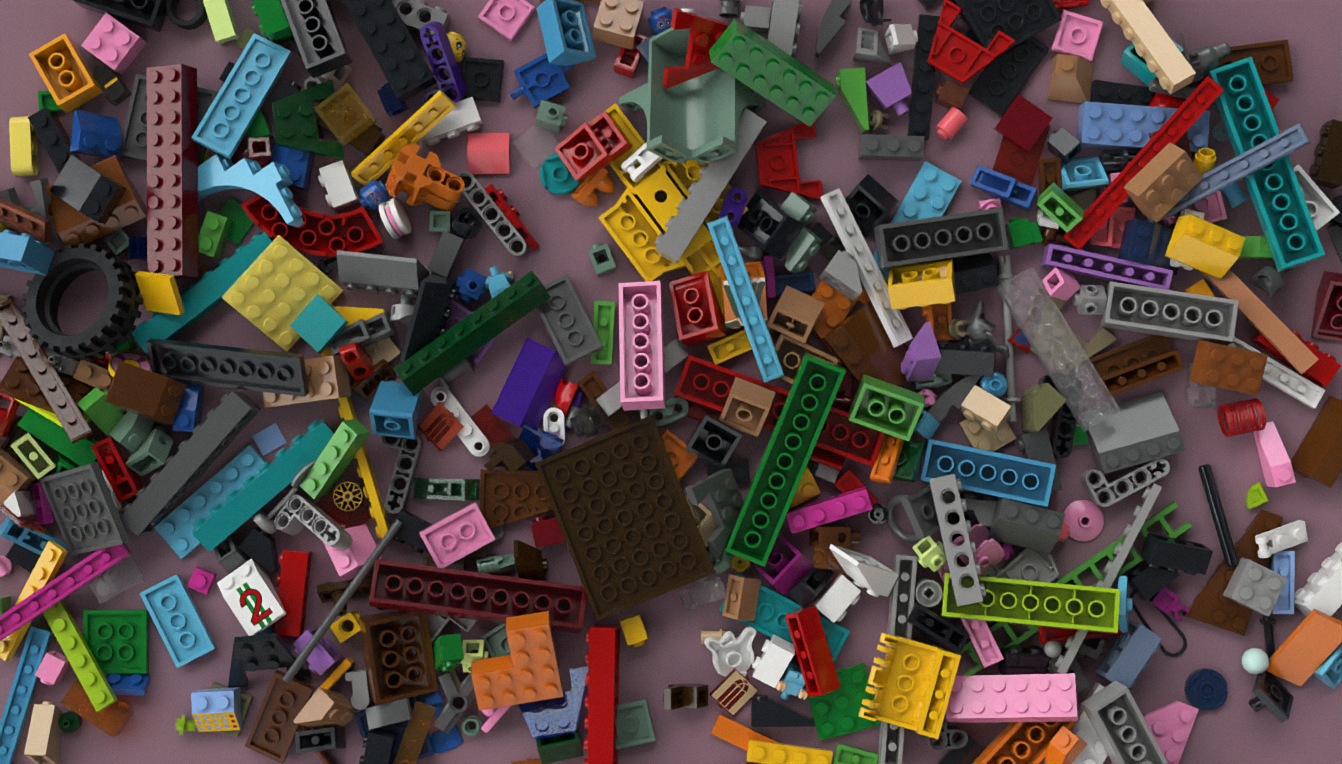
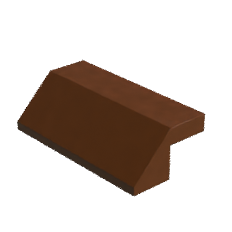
M1159 335L1145 337L1086 360L1091 376L1105 398L1185 369L1178 349L1173 350L1168 337Z
M1329 396L1291 459L1294 472L1304 478L1310 477L1327 488L1333 486L1342 471V400Z

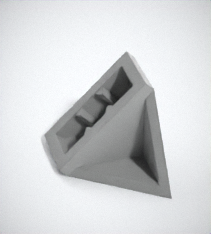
M858 27L853 60L893 66L878 36V31Z

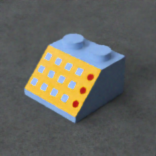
M240 687L198 689L191 693L192 716L198 732L242 730Z

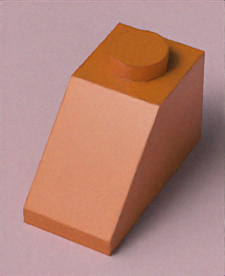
M1062 726L1049 742L1044 763L1072 764L1086 747L1087 743L1072 730Z

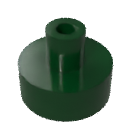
M76 711L65 712L59 718V727L65 733H72L81 727L82 717Z

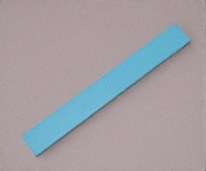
M728 216L709 222L707 225L763 381L765 383L784 376Z

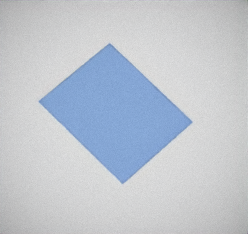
M276 423L252 436L263 456L287 443Z

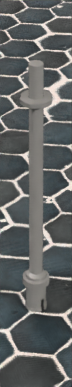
M1002 255L997 256L999 267L998 279L1002 284L1004 345L1008 346L1010 353L1009 358H1005L1006 380L1008 383L1007 398H1003L1002 401L1007 402L1011 406L1008 422H1017L1016 401H1021V398L1015 395L1013 344L1007 341L1012 336L1010 282L1014 279V274L1011 272V255H1005L1006 264H1004Z

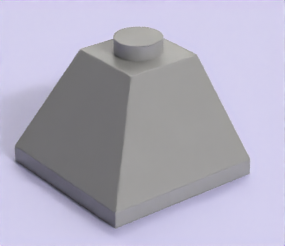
M838 250L819 279L854 301L862 292L857 263L853 260L854 257L850 253Z

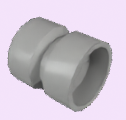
M923 577L916 580L914 600L925 607L936 606L942 599L943 592L941 586L930 578Z

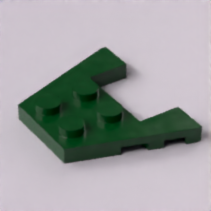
M328 80L272 103L277 146L301 152H312L323 157L329 156L336 160H344L342 140L319 141L314 102L335 100L333 80Z

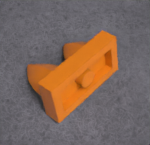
M602 168L586 177L571 194V197L585 206H598V198L594 188L605 193H614L613 182L607 174L608 171Z

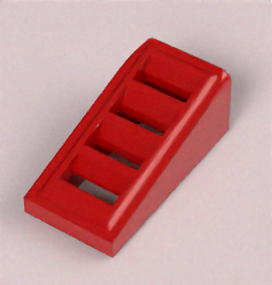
M637 33L635 42L642 43L648 37ZM634 44L633 50L637 51V53L621 47L614 64L615 73L629 78L634 77L642 56L637 48L638 45ZM624 56L634 59V61L624 58Z

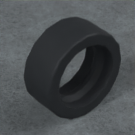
M180 0L166 1V14L174 24L182 29H196L207 19L203 0H196L199 5L198 13L194 18L186 21L181 20L175 12L176 5Z

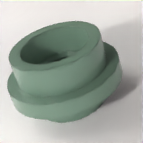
M469 715L462 721L461 728L465 735L473 737L481 732L483 724L478 716ZM474 722L476 728L470 729L468 724Z

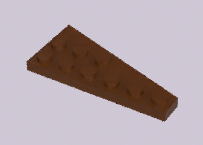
M481 469L479 510L490 529L553 510L538 471L517 470L512 473L510 470L488 471L487 469Z
M1260 510L1247 527L1244 535L1234 545L1238 561L1240 558L1250 559L1267 568L1270 557H1258L1257 550L1259 546L1256 544L1255 536L1280 527L1283 517ZM1224 559L1206 582L1207 584L1200 594H1197L1194 598V602L1189 607L1190 612H1184L1182 615L1245 636L1253 610L1223 596L1237 565L1227 566Z

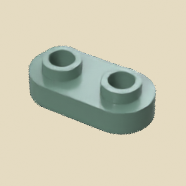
M676 397L666 401V408L651 409L649 416L653 415L657 426H663L684 417L688 413L689 405L685 399ZM676 404L682 405L680 412L675 411L674 406ZM657 412H661L663 414V418L661 420H657L655 418V414Z

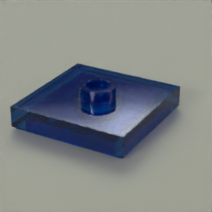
M526 422L519 439L524 441L536 456L525 466L538 471L535 463L558 454L564 440Z

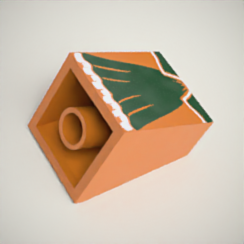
M761 262L744 263L765 323L768 324L765 275ZM719 265L725 327L738 329L744 325L723 267Z

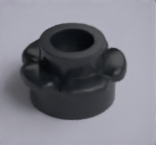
M874 504L873 509L868 511V518L874 524L886 522V516H888L887 509L882 507L881 504Z

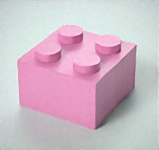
M105 13L81 46L113 70L123 75L147 42L108 13Z

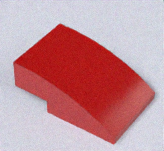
M604 111L589 124L585 122L554 149L574 179L579 181L607 166L632 148L633 145L613 116Z

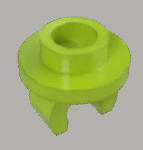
M182 714L181 718L176 719L175 731H179L181 736L184 730H196L195 721L185 720V714Z

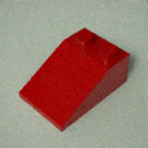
M708 271L669 282L679 341L689 347L727 335L723 315Z

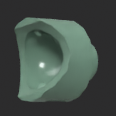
M724 546L719 557L712 556L710 549L708 550L716 574L727 571L732 565L733 555L725 551L726 546Z

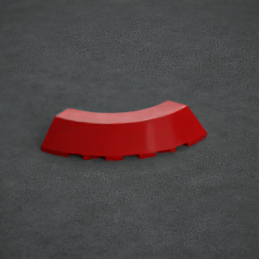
M259 194L241 204L250 219L268 236L275 239L280 235L302 253L336 257L337 250L361 253L384 243L376 223L364 206L347 213L324 215L306 210L295 203L301 210V217L304 221V224L295 227L287 225L279 211Z

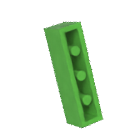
M357 419L342 421L300 484V487L313 499L328 496L371 432Z

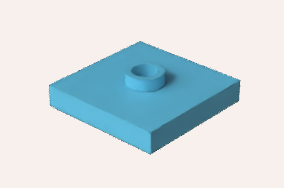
M1119 576V630L1121 633H1129V611L1133 609V599L1130 598L1127 576Z

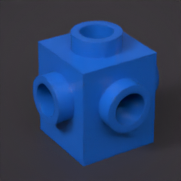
M469 268L463 270L461 276L458 275L455 280L457 281L455 287L458 288L456 294L459 296L458 299L466 303L476 301L478 298L481 299L485 292L483 286L487 277Z

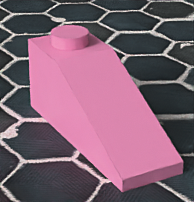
M1273 421L1266 422L1264 430L1253 432L1266 486L1279 487L1296 483L1291 461Z

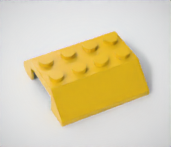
M881 632L879 642L885 643L886 646L878 644L877 649L886 653L885 659L874 657L873 662L880 664V666L872 665L867 683L874 685V687L866 686L865 691L873 695L875 694L874 700H862V704L869 708L861 707L858 716L875 722L879 720L916 731L917 734L938 739L961 655L939 647Z

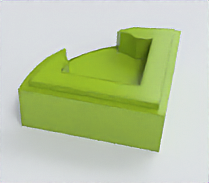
M1260 482L1253 484L1246 494L1247 510H1251L1269 501Z

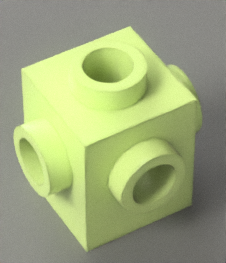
M930 535L921 539L912 547L919 556L917 558L918 562L924 568L929 567L933 572L937 571L947 562L943 543L940 540L935 542Z
M463 640L464 659L459 664H462L463 672L471 673L472 661L489 658V651H485L484 640Z

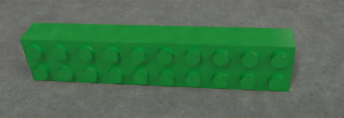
M805 352L726 543V552L765 567L845 375L846 369L844 367Z

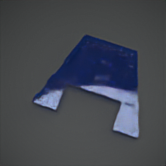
M588 666L569 669L572 690L563 692V697L518 704L534 739L577 732L583 695L586 689L585 676L586 673H589Z

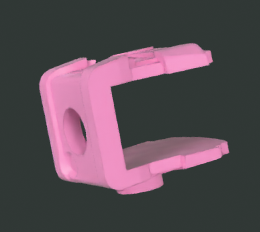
M980 523L979 525L974 524L971 527L972 533H968L970 542L974 541L977 554H973L975 563L979 562L982 574L987 567L1002 561L1005 553L996 540L988 538L989 530ZM959 536L952 543L960 546L964 543V537ZM965 555L959 556L967 566L969 564L968 557Z

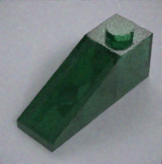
M414 478L413 499L479 500L480 479Z

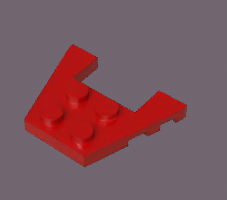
M945 0L930 50L928 64L959 83L964 84L1015 43V40L998 31L989 46L984 48L951 28L961 13L962 8L949 0Z
M673 8L671 27L674 30L690 29L685 66L665 67L662 85L665 88H671L718 69L719 67L711 63L709 50L729 24Z
M815 122L811 126L805 123L796 125L754 144L759 186L787 193L794 192L803 197L821 200L820 197L823 196L821 180L800 182L795 140L815 139Z

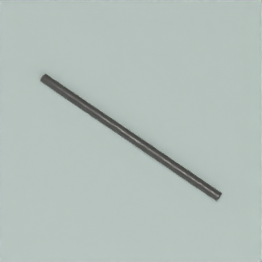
M397 519L282 678L287 683L292 681L372 569L375 560L379 559L402 527V522Z

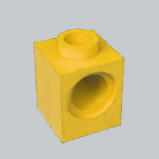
M353 610L330 626L340 643L361 631L359 618L363 616L359 612L356 613ZM346 620L353 622L354 629L352 631L345 628Z
M640 613L621 619L620 625L627 645L633 644V647H638L645 644L648 635Z

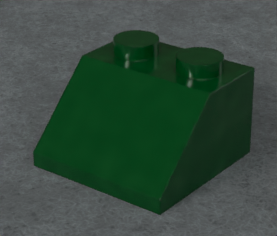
M575 707L534 716L537 750L542 764L584 756Z

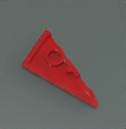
M492 184L488 185L485 188L487 193L533 251L536 250L539 245L518 219L520 213L513 205L511 207L508 206L505 202L508 198L501 189L497 191Z

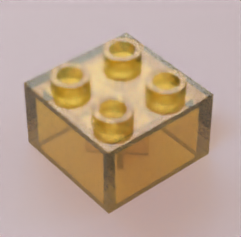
M348 83L314 108L344 146L377 122V119Z

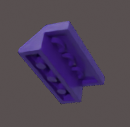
M526 338L491 413L521 428L536 433L566 370L559 352Z

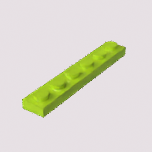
M62 599L43 612V615L96 712H101L118 699Z

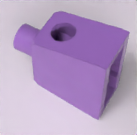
M901 62L866 81V90L884 111L894 107L898 116H902L910 111L904 100L911 96L912 91Z

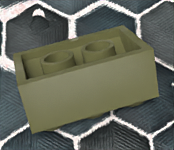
M1049 383L1029 385L1023 391L1022 395L1024 397L1020 401L1022 430L1024 432H1038L1067 401Z

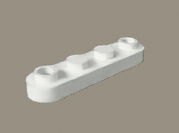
M443 386L433 389L430 396L432 403L435 407L441 403L460 422L463 428L457 435L474 456L481 457L486 455L490 450L489 440L452 392ZM439 393L444 394L442 401H439L437 398ZM446 412L441 414L444 418L449 417ZM450 418L449 424L452 427L454 425V420ZM481 442L483 448L477 450L475 447L476 443Z

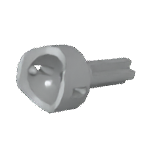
M401 293L400 304H395L391 307L390 321L399 320L409 327L415 307L412 306V297Z

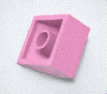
M366 524L344 529L352 537V544L346 551L337 550L324 543L339 576L347 581L355 578L377 547ZM381 555L378 560H384L383 556Z

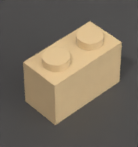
M974 385L961 404V410L967 419L971 421L975 419L981 423L984 429L988 431L993 430L997 433L1011 414V406L976 385Z

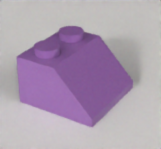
M930 321L925 322L911 342L908 351H906L903 362H901V372L905 374L907 382L931 379L941 359Z
M317 625L307 629L293 643L296 647L294 650L298 656L317 631ZM324 635L307 658L309 662L308 667L313 673H318L321 676L338 662L343 655Z

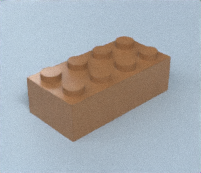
M341 355L304 360L309 393L303 397L262 392L264 408L350 397L348 369Z

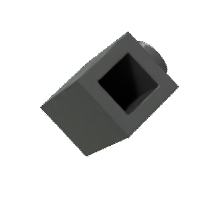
M446 231L443 232L427 268L432 272L431 274L434 273L446 278L450 277L465 243L464 239Z

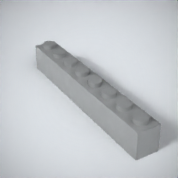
M747 108L744 109L738 120V151L710 162L709 165L704 164L699 172L702 177L698 183L696 181L692 183L688 189V192L691 194L687 200L683 198L676 208L679 210L677 216L670 217L666 224L668 230L664 235L660 233L654 243L657 245L655 252L672 263L677 264L767 121Z

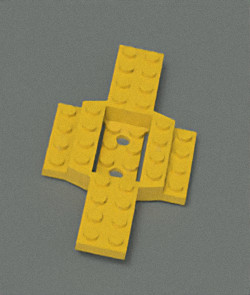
M616 103L605 111L613 116L633 147L609 164L627 189L617 203L599 216L598 219L645 282L654 281L664 273L686 267L691 275L708 271L723 315L719 265L722 264L712 236L706 226L708 227L707 223L719 219L726 194L732 188L729 183L726 185L703 221L706 226L702 223L677 264L672 263L655 252L657 245L654 243L661 231L633 194L638 195L666 233L668 230L666 227L667 222L671 216H677L679 210L676 208L684 198L683 195L687 199L691 194L688 192V189L694 181L698 183L702 177L699 172L705 163L697 164V160H687L686 163L670 160L659 161L643 175L641 180L634 182L630 178L631 175L625 172L621 165L642 147L645 141ZM639 162L634 165L636 169L640 166ZM664 191L667 194V199L664 202H657L655 200L656 192ZM737 194L733 195L734 200H740ZM745 205V207H744V210H743L742 215L745 214V213L749 210V209L746 207V205ZM727 214L729 220L734 219L732 214Z

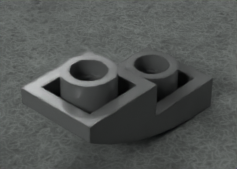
M409 698L365 709L369 730L413 719Z

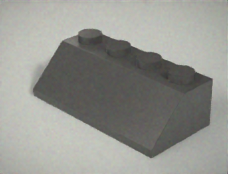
M337 250L336 254L339 281L346 286V289L351 291H358L359 289H366L370 293L385 291L389 295L396 296L398 293H402L408 297L417 298L421 281L430 275V272L423 264L414 258Z

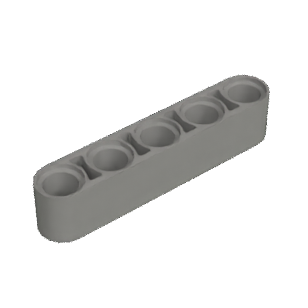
M469 172L460 173L458 175L460 178L472 179L471 185L464 187L463 190L466 198L514 257H524L528 252V245L475 177ZM483 194L485 196L484 201L480 204L475 203V196ZM491 210L498 212L494 220L487 218V214ZM504 226L510 227L511 230L507 236L500 235V229ZM517 242L523 244V250L519 253L513 251V245Z
M677 339L664 347L665 374L689 356ZM620 381L596 399L608 417L622 407L620 402Z

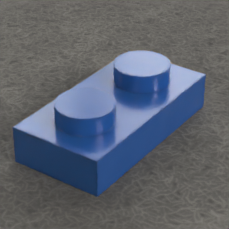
M149 674L106 675V679L115 695L145 696L150 683Z

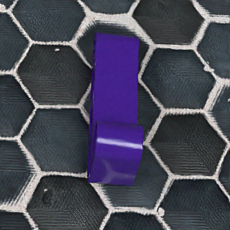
M432 21L421 28L420 37L438 87L425 94L424 104L439 90L454 103H457L466 96V86L443 24L438 21ZM437 48L443 52V57L438 55ZM444 68L449 70L450 77L445 75ZM451 89L456 90L457 97L452 94Z

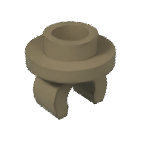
M880 110L872 111L868 116L869 129L873 131L888 129V126H884L882 121L889 118V115L882 114Z
M953 319L949 324L951 337L959 340L964 336L970 335L971 332H966L964 325L968 324L969 321Z

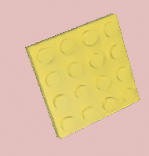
M278 235L225 292L222 299L287 352L301 337L290 325L312 299L318 294L331 305L343 292V289L282 236Z

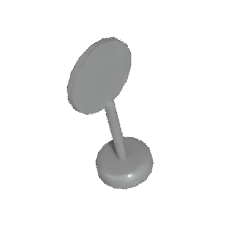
M316 460L309 463L296 475L291 485L293 488L269 514L258 510L251 516L260 528L269 534H274L277 531L272 517L300 488V484Z

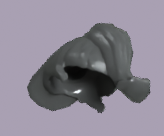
M979 301L975 312L968 319L969 323L965 325V331H970L971 334L964 336L961 341H967L970 344L987 342L991 345H996V352H1000L1008 359L1010 356L1009 348L1007 345L994 342V337L990 331H993V328L997 326L986 320L984 317L985 313L983 312L984 303Z

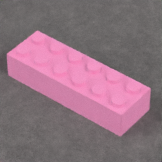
M661 281L619 283L620 402L624 411L666 408L664 313Z
M1075 673L956 676L946 709V719L949 723L1079 721Z

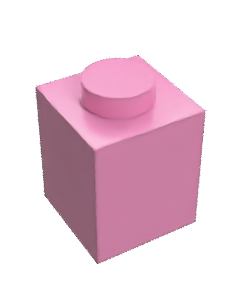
M1055 267L1042 280L1050 296L1067 301L1081 288L1072 272Z
M55 650L47 652L35 676L41 678L40 681L46 685H55L62 681L70 662L65 655Z

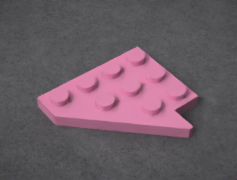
M1174 701L1143 715L1168 764H1179L1199 710L1180 701Z

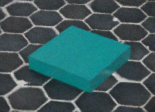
M317 294L290 326L310 346L322 354L349 322L322 296Z

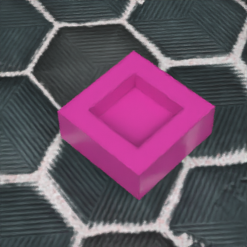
M195 567L187 587L207 595L213 585L216 574L200 567Z

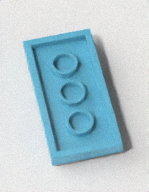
M176 574L139 593L177 668L217 648L180 574Z

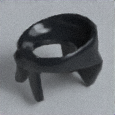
M860 0L861 15L867 23L877 26L883 25V22L892 21V19H882L884 11L883 0ZM873 3H876L878 8V15L875 19L871 16V6Z

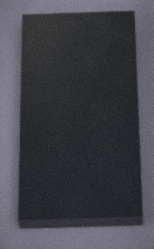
M1031 37L1005 51L986 66L968 94L1001 117L1047 54L1049 48L1034 37Z

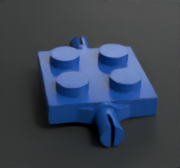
M547 53L514 70L520 87L509 92L513 100L525 95L535 109L540 106L541 100L549 101L570 89L564 72L575 67V65L561 66L549 63Z

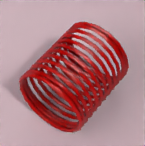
M1257 398L1241 400L1240 402L1228 403L1218 407V422L1222 433L1226 437L1265 429V411L1262 403ZM1254 403H1255V405H1256V407H1257L1258 414H1259V421H1260V422H1259V425H1258V415H1257V411H1256V408H1255V406H1254ZM1224 410H1225L1226 420H1227L1228 426H1229V428H1230V431H1229V429H1228V427H1227V424H1226V421H1225Z

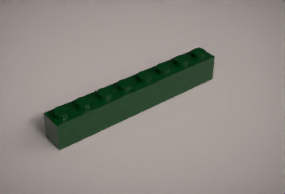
M530 271L398 365L394 370L409 391L415 395L551 298V296L534 272Z

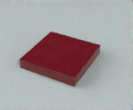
M1018 94L994 130L1028 153L1053 118Z

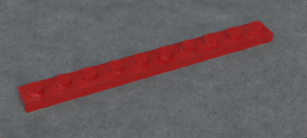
M1207 76L1083 214V219L1066 233L1063 238L1074 248L1080 250L1129 196L1124 186L1167 144L1172 143L1175 145L1224 89Z

